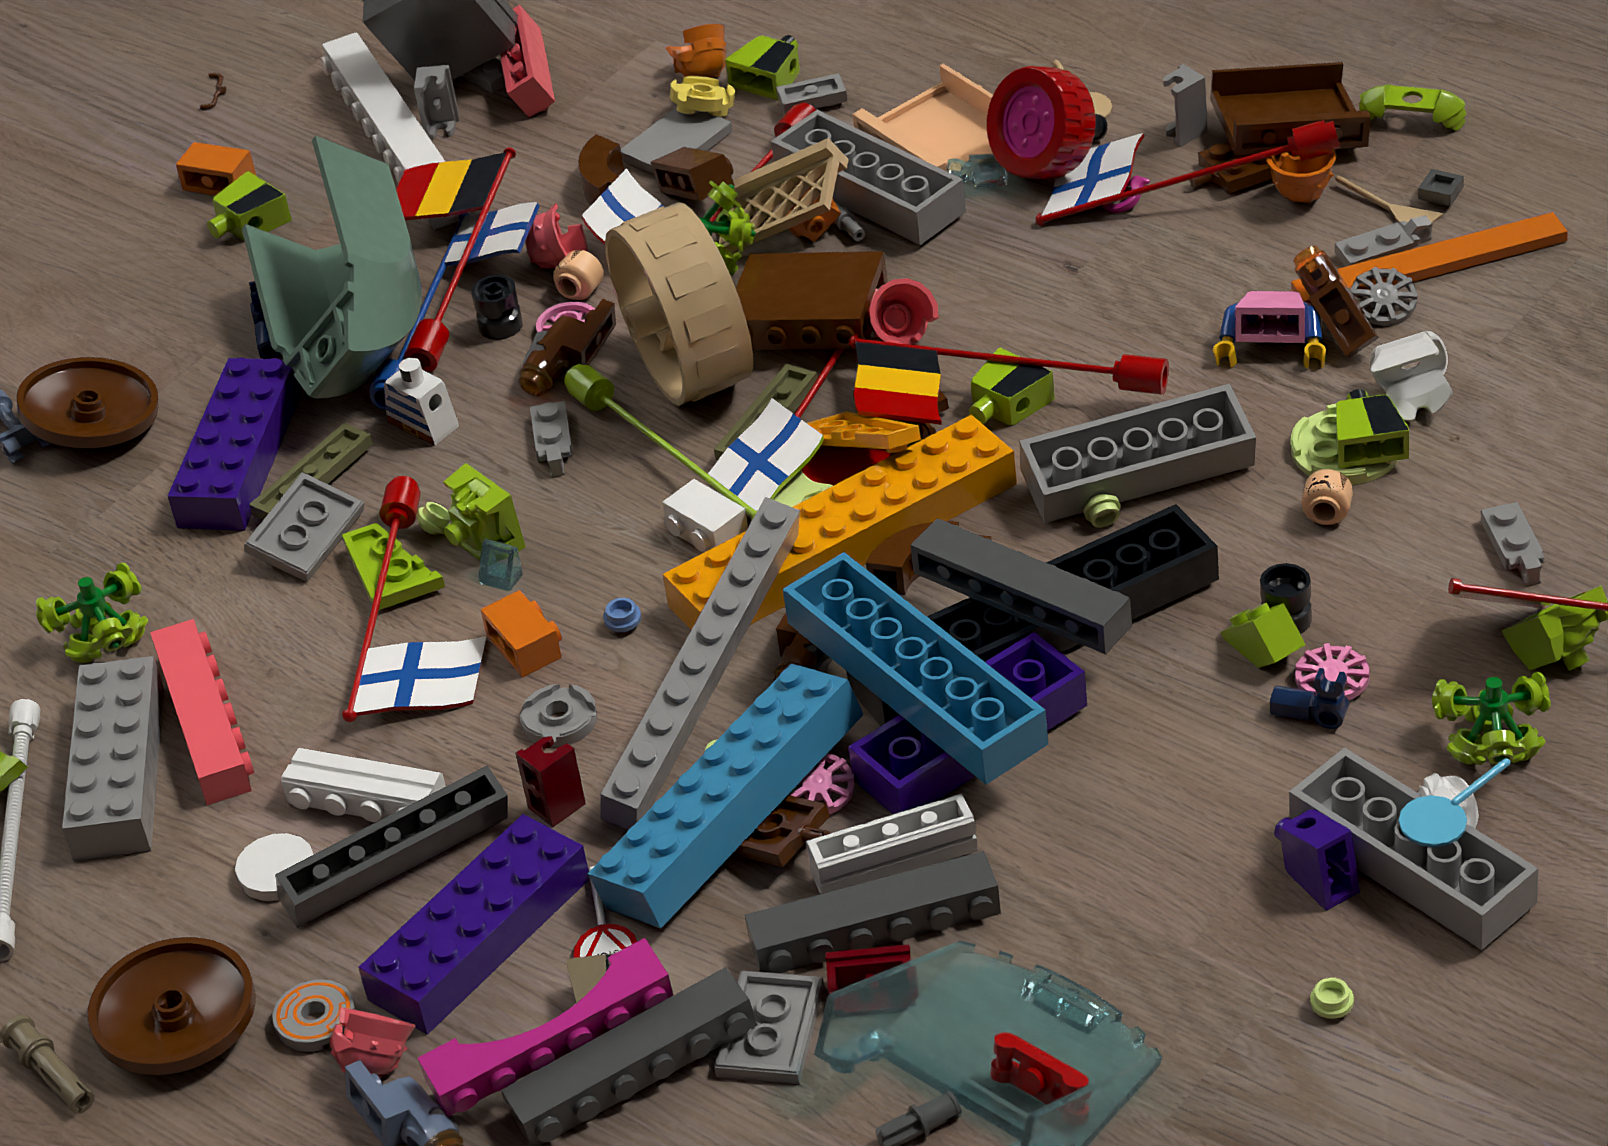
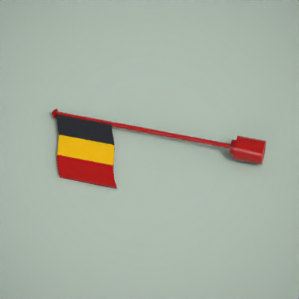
M511 147L506 148L503 153L476 159L429 163L405 169L396 188L405 221L451 217L482 210L435 319H423L418 322L405 351L404 359H418L421 369L426 372H432L437 368L450 337L449 330L441 321L509 162L516 157V151Z
M853 335L849 339L850 347L856 349L858 360L854 388L857 413L862 416L942 425L938 412L941 383L938 355L1112 374L1113 382H1118L1119 390L1164 395L1169 377V361L1165 358L1123 354L1121 361H1115L1114 367L865 340L858 339L857 335Z

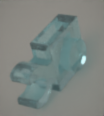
M993 154L969 155L968 162L957 158L947 160V172L963 179V184L966 181H972L974 188L1007 186L1008 173L997 162Z

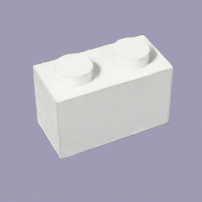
M695 479L662 502L665 514L664 522L668 531L672 535L679 536L693 544L701 552H706L748 529L745 508Z

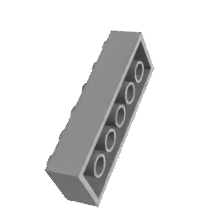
M815 110L771 141L775 162L829 138L849 159L847 169L837 173L833 199L840 206L846 207L848 210L918 245L923 244L966 212L963 179L822 111Z
M1226 384L1020 440V470L1043 522L1048 523L1083 513L1084 507L1089 500L1098 494L1114 495L1119 499V502H1124L1255 466L1256 436L1231 385Z
M154 656L79 666L62 825L73 861L148 852L152 849L164 687Z
M1345 747L1289 791L1290 818L1293 819L1308 810L1315 809L1350 829L1357 870L1481 950L1537 904L1538 868L1466 824V829L1462 836L1449 845L1428 847L1410 841L1402 833L1399 826L1400 812L1407 803L1423 796Z

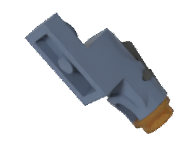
M361 1060L345 1066L346 1097L383 1146H397L404 1142L408 1146H463V1139L459 1135V1128L453 1115L450 1117L446 1116L435 1096L428 1095L423 1087L414 1079L404 1077L383 1085L378 1075L375 1073L371 1074Z

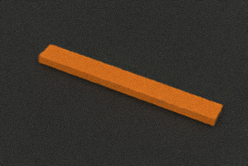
M1551 212L1349 265L1337 270L1350 290L1359 274L1361 275L1372 270L1374 267L1378 269L1395 268L1398 272L1416 282L1566 242L1568 231L1555 213ZM1381 277L1382 282L1386 283L1388 277ZM1375 278L1369 279L1374 285L1377 284ZM1393 279L1392 285L1394 286L1399 283V281ZM1292 280L1291 291L1299 292L1302 301L1313 306L1309 300L1310 295L1304 288L1301 280ZM1361 284V285L1359 286V288H1358V289L1370 290V289H1369L1367 286H1365L1364 284Z

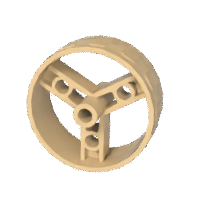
M678 202L665 208L663 206L610 229L606 233L605 253L613 289L637 351L662 393L673 404L680 406L729 388L751 376L753 370L752 344L739 296L717 246L693 210L684 203Z

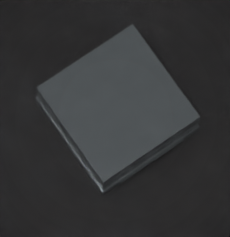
M362 0L364 2L363 23L414 80L417 68L449 65L451 78L454 80L515 46L517 14L505 0Z

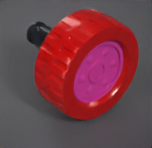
M1025 66L1011 72L997 86L989 103L986 128L991 151L997 162L1006 171L1023 178L1054 179L1070 174L1083 162L1093 140H1101L1106 135L1108 124L1104 116L1095 114L1092 97L1085 84L1075 74L1065 69L1048 66Z

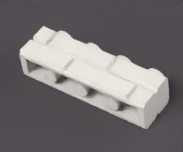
M303 748L297 749L291 759V764H288L281 776V783L287 803L292 804L294 807L299 809L310 807L327 810L336 816L343 814L360 816L370 822H378L446 787L443 773Z
M962 794L806 841L810 870L820 894L959 858L978 851L975 821Z

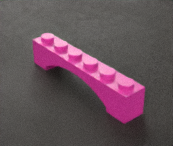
M643 938L607 957L609 968L599 982L574 1006L549 1022L522 1034L492 1042L459 1044L457 1039L454 1038L418 1057L417 1059L425 1081L445 1115L450 1117L457 1112L471 1109L481 1099L496 1091L501 1092L502 1089L515 1083L517 1080L537 1071L672 997L673 991L669 974L647 940Z

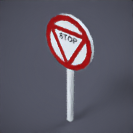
M592 881L591 886L598 926L589 929L580 936L574 946V958L617 953L637 942L634 933L628 928L617 924H606L603 903Z

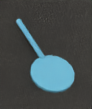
M1505 758L1452 800L1446 797L1430 795L1418 797L1407 803L1401 810L1399 817V826L1402 833L1410 841L1428 847L1445 846L1458 840L1465 832L1467 824L1464 809L1459 804L1509 766L1510 760Z

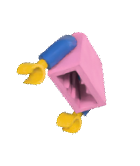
M1251 291L1240 302L1226 308L1219 335L1221 341L1213 347L1217 366L1220 364V359L1227 356L1229 357L1230 367L1236 365L1237 357L1234 342H1306L1308 344L1304 349V367L1309 368L1310 358L1319 359L1321 361V368L1324 367L1326 348L1320 343L1322 341L1321 318L1314 306L1302 301L1299 292Z

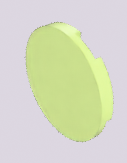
M1336 404L1327 405L1326 410L1308 418L1302 417L1291 433V455L1293 461L1308 476L1321 469H1332L1345 475L1352 485L1362 484L1384 476L1399 462V460L1339 469Z

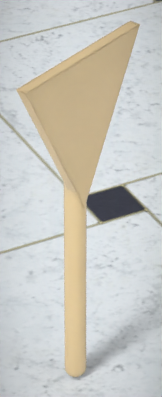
M1339 175L1335 178L1336 182L1391 212L1398 223L1400 221L1408 222L1411 218L1427 216L1433 224L1443 216V213L1389 204Z

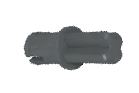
M947 1091L943 1095L918 1107L916 1105L909 1106L907 1113L877 1127L875 1130L876 1137L881 1146H900L920 1135L926 1138L929 1136L930 1130L954 1118L961 1117V1107L955 1095L951 1091Z

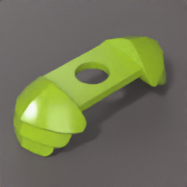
M1385 84L1372 87L1360 94L1359 109L1360 111L1368 110L1371 116L1370 120L1375 117H1382L1386 109L1433 113L1432 119L1435 123L1442 122L1445 127H1451L1455 131L1465 124L1464 116L1467 113L1464 108L1466 105L1464 100L1444 89L1438 90ZM1411 95L1422 98L1421 101L1416 103H1408L1403 99Z

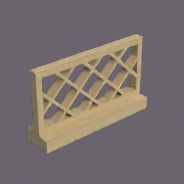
M829 138L733 180L735 184L734 191L739 194L735 200L742 205L741 208L744 212L749 213L751 218L758 210L749 222L755 225L756 235L754 236L753 243L830 211L837 173L847 169L849 159ZM811 187V189L809 190V192H808V193L802 198V200L799 202L798 200H799V199L805 194V192ZM821 194L820 201L811 205ZM783 199H785V200L782 202V204L774 211V213H772V211L778 206V204H779ZM734 205L731 210H735L737 206ZM795 205V208L787 216H785L790 211V209ZM767 217H769L767 221L761 227H759L763 223V221ZM720 237L719 244H722L725 249H728L731 253L738 250V246L730 245L729 241H725L724 238Z

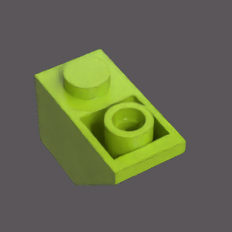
M1266 602L1251 610L1248 608L1231 617L1229 620L1232 625L1220 632L1226 642L1258 668L1276 663L1306 645L1284 603L1269 608Z

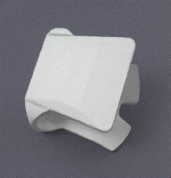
M1424 331L1379 345L1373 349L1369 361L1371 374H1373L1378 385L1387 392L1386 395L1390 397L1404 421H1414L1416 411L1420 408H1427L1432 415H1435L1447 404L1453 391L1444 377L1448 365V355L1446 347L1438 335L1431 331ZM1418 361V363L1411 368L1402 367L1404 365Z

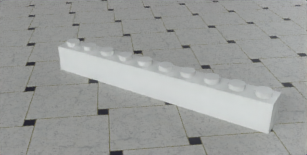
M357 32L322 44L325 56L321 57V63L325 74H331L335 89L337 91L341 90L344 102L347 106L351 105L357 122L362 121L366 136L368 138L372 137L378 153L383 152L385 163L389 164L390 170L394 169L398 184L405 169L429 163L445 162ZM459 215L429 218L427 220L435 230L459 221Z

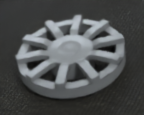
M1374 267L1372 270L1361 275L1359 274L1351 287V292L1355 298L1356 295L1369 297L1359 304L1362 309L1368 305L1374 309L1372 314L1364 309L1363 311L1369 323L1375 325L1390 326L1401 323L1408 319L1416 308L1417 290L1413 280L1398 272L1395 268L1378 269ZM1381 277H1388L1386 283L1382 282ZM1375 278L1377 284L1374 285L1369 279ZM1393 279L1399 281L1396 285H1392ZM1361 284H1364V285L1367 286L1370 290L1358 289V288H1359V286H1360ZM1406 287L1409 292H1398V290ZM1398 298H1411V302L1407 305L1398 300ZM1396 305L1404 310L1401 314L1395 315L1394 308ZM1379 312H1388L1390 317H1379L1378 314Z

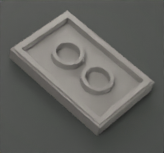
M675 108L621 148L622 160L654 174L651 161L682 147L708 151L733 131L732 123L721 117L713 116L709 112L696 111L693 114H684L678 112Z
M302 472L244 543V552L308 582L341 540L342 534L349 530L363 512L364 501Z
M741 971L738 984L750 999L757 1026L748 1030L744 1035L720 1046L714 1067L716 1077L800 1084L824 991L823 977Z

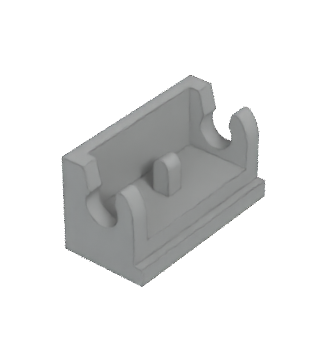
M1181 64L1177 70L1163 78L1164 87L1176 82V85L1171 88V94L1174 96L1175 121L1166 127V136L1176 132L1174 144L1179 147L1208 132L1205 77L1185 64Z
M449 65L417 68L414 91L422 128L430 140L435 139L436 131L441 128H446L447 136L450 137L455 132L456 122L460 120Z

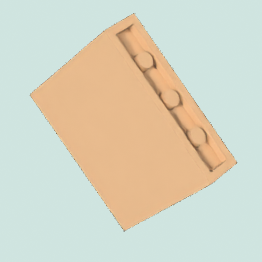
M945 64L940 65L941 83L880 117H875L863 108L852 114L855 128L963 179V181L997 162L988 142L986 128L988 107L993 94Z

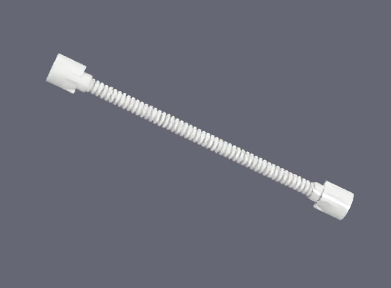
M20 699L13 702L10 706L8 734L14 740L12 756L20 759L27 765L29 742L34 739L35 731L39 726L41 709L32 700ZM26 770L8 786L0 854V962L10 959L14 954L15 923L10 918V906Z

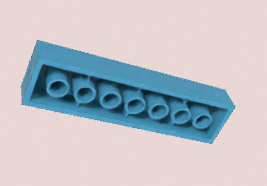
M845 552L783 588L788 624L984 784L987 785L1048 745L1046 711L1043 707Z
M791 664L782 671L780 676L756 698L755 702L730 725L724 734L704 752L687 772L680 776L679 780L653 804L652 808L587 873L605 908L662 928L864 715L848 679Z

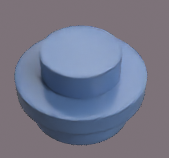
M629 598L614 599L606 606L603 614L604 624L612 631L627 632L640 623V609Z

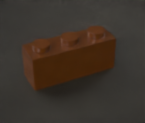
M682 147L650 162L662 193L701 201L709 197L708 193L713 188L709 184L710 181L714 182L717 186L722 182L727 185H735L732 178L734 174L732 164L721 153Z

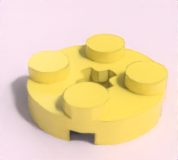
M688 76L683 77L682 84H677L676 80L671 82L670 99L677 104L676 110L680 113L693 114L696 111H705L713 116L722 117L728 115V109L734 104L735 89L727 84V89L719 87V80Z

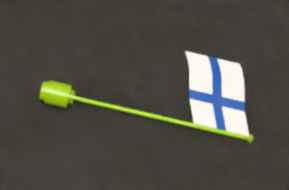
M578 364L571 367L565 376V385L568 393L592 411H598L608 405L725 497L745 508L746 513L751 516V520H753L764 498L767 497L773 500L780 489L812 459L824 441L822 434L771 398L768 406L759 418L726 449L710 472L706 473L612 400L614 395L613 383L593 367Z

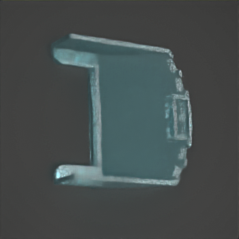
M957 941L829 994L814 1052L815 1056L829 1063L832 1069L841 1073H852L856 1065L865 1061L874 1062L884 1058L942 1094L951 1091L960 1105L1018 1139V1141L1008 1146H1088L1154 1073L1162 1060V1055L1157 1048H1148L1144 1044L1146 1034L1139 1027H1133L1130 1030L1121 1022L1123 1013L1097 994L1065 976L1038 964L1034 967L1033 971L1011 964L1013 955L1000 951L998 959L975 953L976 944L964 941ZM1007 1032L1022 1038L1086 1075L1089 1079L1088 1085L1047 1105L1010 1083L994 1081L990 1077L991 1061L996 1058V1054L993 1052L994 1037L999 1033Z

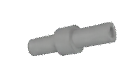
M834 200L841 214L833 223L840 230L846 231L855 241L862 240L865 237V231L855 222V216L848 208L841 207Z

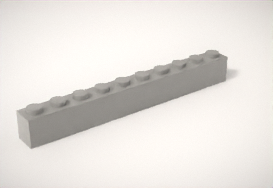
M764 498L601 792L600 819L629 830L651 808L798 537L800 510L770 498Z

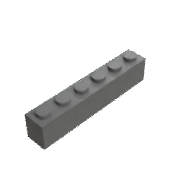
M937 518L910 545L914 574L1105 655L1132 627L1129 597Z
M487 765L275 874L278 898L298 928L508 818V795Z
M982 851L745 914L749 943L759 972L784 973L792 969L826 961V952L867 949L903 941L915 936L1001 914L998 884L985 852Z
M724 967L502 1089L501 1092L509 1113L530 1146H541L546 1142L553 1141L564 1132L584 1121L591 1120L602 1111L622 1100L632 1097L638 1091L660 1079L670 1076L676 1070L696 1059L706 1056L712 1050L734 1038L744 1035L748 1030L756 1027L757 1023L750 999L728 969Z

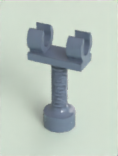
M0 390V419L9 429L0 434V447L8 460L13 463L23 458L24 456L18 449L35 440L38 441L42 448L53 444L35 436L23 426L12 412V400L3 390Z

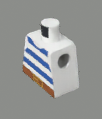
M407 358L399 364L400 370L384 383L387 421L435 446L459 427V423L444 382L440 378L422 370L418 359Z

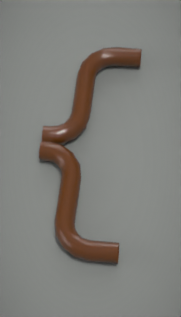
M209 73V78H219L217 82L219 90L215 92L212 102L200 105V109L214 107L218 96L226 93V86H221L223 82L222 74Z

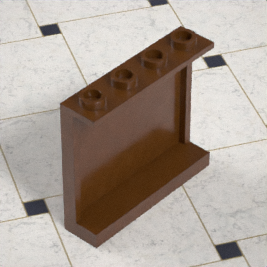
M1332 62L1212 70L1210 101L1235 156L1253 155L1288 145L1287 137L1294 136L1292 129L1324 120L1325 123L1334 122L1340 148L1336 149L1368 147L1371 116L1368 110L1356 111L1342 84L1343 63Z
M884 252L749 254L736 286V291L747 321L752 350L853 349L849 345V339L853 335H857L858 339H864L862 327L875 289L888 282Z

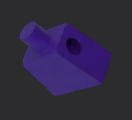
M1315 809L1308 810L1293 819L1289 817L1283 818L1277 823L1274 835L1281 841L1287 873L1323 909L1327 911L1360 893L1350 829Z

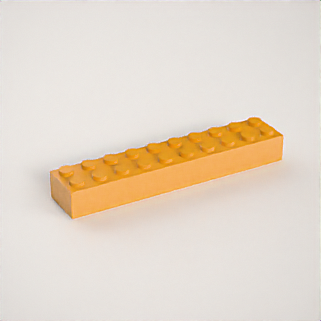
M971 414L909 446L908 449L900 451L793 506V508L800 510L798 537L751 624L785 607L783 588L841 553L845 552L863 566L866 564L872 551L891 535L914 525L934 522L937 518L948 521L1017 485L1014 450ZM746 531L662 574L668 607L691 630Z

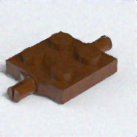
M1229 142L1216 144L1210 149L1198 152L1199 165L1204 169L1250 156H1235ZM1281 154L1273 156L1277 162L1280 160ZM1267 158L1195 178L1189 180L1193 188L1210 182L1222 186L1228 193H1232L1270 180L1272 175Z
M787 795L732 855L783 867L806 844V841L830 834L827 830L819 829L830 817L826 804Z

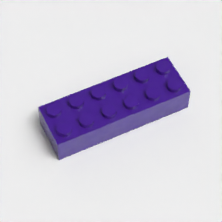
M228 358L167 496L177 528L246 530L252 515L249 504L261 494L303 392L300 383L294 377L295 371L293 368L286 366L282 361L283 359Z
M1035 632L985 662L1045 709L1047 731L1087 706L1085 671ZM901 715L848 746L854 781L893 815L936 802L975 777V775Z
M522 814L358 967L367 1000L402 1021L416 1025V1029L428 1035L590 880L587 874L589 870L583 845Z

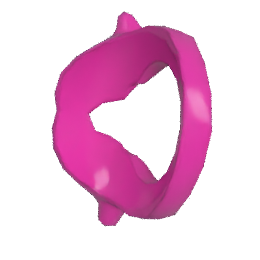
M1135 175L1129 180L1126 187L1131 186V190L1149 184L1150 180ZM1141 194L1130 197L1119 204L1109 203L1102 205V208L1113 213L1127 211L1138 203Z

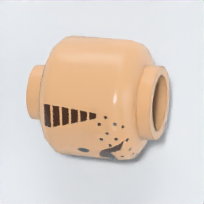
M574 250L568 253L554 270L553 280L557 290L564 297L572 300H583L588 298L603 280L604 271L601 263L594 255L584 250Z
M1321 469L1310 475L1306 480L1301 499L1302 510L1306 517L1321 525H1333L1341 522L1348 515L1353 496L1351 482L1341 472L1332 469Z

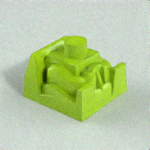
M467 463L443 481L444 485L453 491L451 494V508L448 510L452 523L444 528V534L454 546L459 545L485 565L507 559L526 548L511 494Z
M1602 585L1569 597L1608 603ZM1553 604L1502 630V633L1514 653L1529 670L1556 662L1562 658L1569 671L1590 661L1584 646L1594 642L1593 637L1595 632L1599 630L1600 622L1608 620V611Z

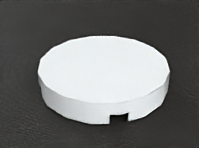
M288 833L271 834L259 838L245 847L237 858L235 872L240 886L243 887L244 892L248 896L262 901H278L275 874L314 854L310 844L299 836Z

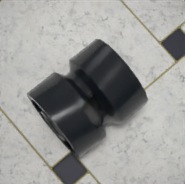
M490 275L474 283L471 288V294L480 333L484 337L493 340L507 339L517 334L523 326L515 282L505 275Z
M1289 563L1276 564L1267 568L1260 578L1261 604L1267 602L1269 608L1284 603L1299 633H1304L1310 627L1312 621V608L1310 604L1311 579L1309 573L1304 568Z

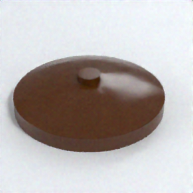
M99 357L69 358L38 368L22 381L17 391V414L21 423L28 431L47 442L73 448L107 447L131 440L145 432L153 424L158 414V390L153 380L147 374L130 364Z
M171 938L148 944L131 952L115 963L103 975L89 1001L88 1023L99 1051L116 1066L139 1074H173L203 1065L231 1047L250 1023L255 1009L256 992L247 964L228 946L205 938Z

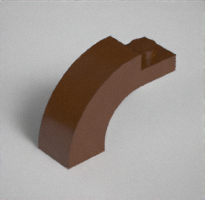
M597 134L584 145L578 160L584 196L590 206L624 171L620 144Z
M945 521L950 524L959 526V522ZM933 522L908 527L886 538L869 555L866 561V570L897 594L906 595L911 583L920 577L914 574L910 545ZM979 535L984 538L991 539V536Z

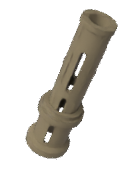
M15 1016L3 1026L0 1031V1041L5 1047L14 1049L19 1055L18 1059L23 1067L37 1071L73 1113L77 1114L78 1111L83 1113L90 1108L94 1102V1093L56 1055L53 1041L46 1035L38 1033L35 1029L34 1021L29 1016Z

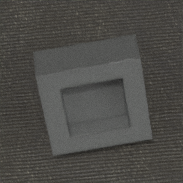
M1431 169L1418 188V199L1451 207L1464 187V176Z

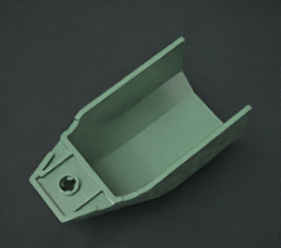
M315 135L312 143L340 244L314 250L247 224L242 227V232L271 346L275 351L284 356L282 361L286 366L293 368L295 371L294 377L310 397L329 398L347 394L360 388L411 331L418 319L422 302V288L409 232L389 164Z

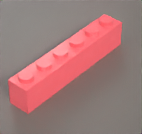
M191 619L150 632L206 804L210 805L252 791L248 775L254 774V769L248 751L240 753V750L246 749L240 728H231L232 725L237 724L231 702L223 704V701L229 700L223 679H214L220 676L214 654L206 656V654L212 653L206 631L198 633L195 621Z

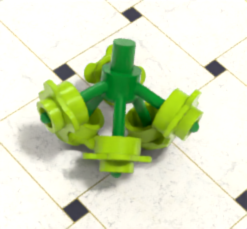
M710 181L709 184L713 188L708 193V196L715 202L702 218H698L711 236L712 233H717L725 241H729L730 245L738 246L739 252H743L745 246L753 243L754 236L756 235L754 223H749L750 214L745 213L741 208L742 205L735 200L739 194L734 191L732 184L727 185L722 182L717 186L714 182ZM734 205L737 206L735 210H731ZM720 206L724 208L722 212L718 214L716 222L710 221L711 217L715 214V212L719 209ZM714 242L730 276H733L738 269L736 262L742 255L739 252L732 255L722 244Z
M123 562L116 565L114 572L106 573L103 581L104 589L102 590L94 586L91 577L81 578L78 581L80 592L75 602L66 605L60 597H49L47 600L40 597L36 600L37 620L47 633H51L53 630H56L58 633L63 632L65 625L69 621L73 628H81V633L69 635V641L63 644V648L66 649L65 655L69 656L71 660L80 663H89L93 659L102 658L101 648L111 652L122 646L127 647L137 642L143 636L145 626L148 623L146 616L139 617L140 615L137 612L126 610L119 615L112 609L111 604L105 601L104 597L108 596L113 601L127 604L130 602L131 596L141 593V584L137 581L135 574L130 571L129 566ZM75 610V614L70 616L69 612Z
M1535 672L1530 678L1526 676L1519 677L1512 687V694H1507L1502 689V680L1500 678L1490 677L1486 680V689L1480 691L1478 697H1467L1464 686L1456 681H1451L1447 684L1445 679H1439L1432 695V706L1436 718L1444 719V717H1447L1448 721H1455L1457 717H1461L1464 714L1468 722H1475L1472 730L1460 728L1456 734L1451 733L1448 737L1451 743H1448L1447 750L1451 752L1456 760L1464 764L1475 763L1478 765L1484 764L1485 758L1483 756L1488 757L1489 762L1492 764H1498L1505 758L1514 763L1528 760L1535 756L1546 742L1544 737H1538V730L1532 728L1530 724L1516 725L1512 718L1513 708L1508 703L1513 702L1516 708L1527 716L1534 715L1536 710L1541 712L1548 711L1551 707V700L1544 675L1540 672ZM1503 721L1509 730H1502L1501 724Z

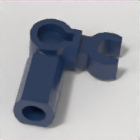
M252 281L249 282L252 300L250 306L254 321L257 349L260 358L273 359L281 353L275 351L271 346L256 283Z
M1319 668L1313 682V687L1318 692L1317 696H1315L1313 691L1276 685L1270 698V714L1306 721L1314 718L1324 728H1339L1349 708V701L1343 691L1347 682L1345 672L1340 671L1337 680L1330 681L1325 677L1324 668Z

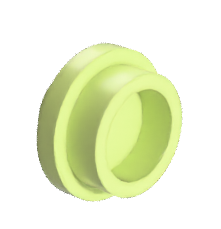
M1098 494L1089 500L1084 507L1083 513L1086 520L1091 522L1093 526L1102 528L1112 525L1119 519L1121 505L1119 499L1114 495Z
M427 502L416 513L419 526L432 535L444 534V528L450 524L451 519L448 510L434 502Z
M1325 978L1319 981L1312 990L1310 1004L1313 1011L1319 1016L1335 1019L1347 1015L1352 1010L1354 996L1343 980Z

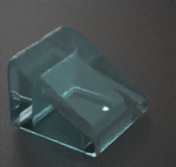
M485 539L482 544L479 583L510 591L523 575L518 549L511 545Z

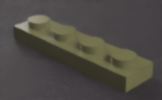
M786 364L714 448L715 460L718 461L726 449L759 418L768 406L771 398L794 413L817 380V372Z
M343 423L249 504L251 514L264 520L302 472L328 484L373 445L371 435Z

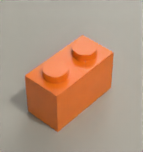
M193 142L176 163L182 190L209 195H217L247 171L256 175L250 150Z
M520 590L480 609L487 638L522 678L562 658L558 643L562 641L559 628L554 621L548 622L544 618L538 603L535 600L530 602Z

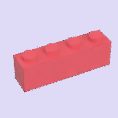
M521 5L513 8L517 14L515 46L501 53L500 56L507 94L530 118L539 111H545L555 102L541 29Z

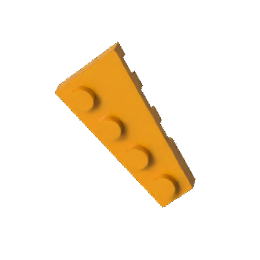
M848 411L807 423L823 435L824 441L821 445L886 449V452L894 453L908 449V443L921 440L918 425L878 417L862 416Z

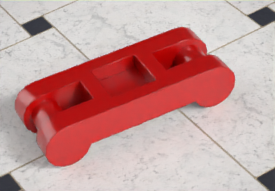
M999 1033L994 1037L993 1052L996 1054V1058L991 1061V1079L998 1083H1010L1057 1110L1058 1117L1065 1122L1077 1123L1083 1119L1085 1104L1082 1101V1097L1087 1094L1089 1082L1086 1075L1012 1033Z

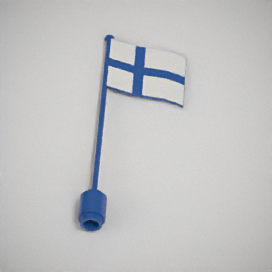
M537 202L522 203L489 212L466 264L503 254L520 253L540 207ZM465 213L458 216L460 222L398 360H385L378 368L369 389L371 401L378 408L386 410L384 383L400 370L399 364L405 360L404 354L418 322L424 319L446 267L459 264L480 214L470 215Z

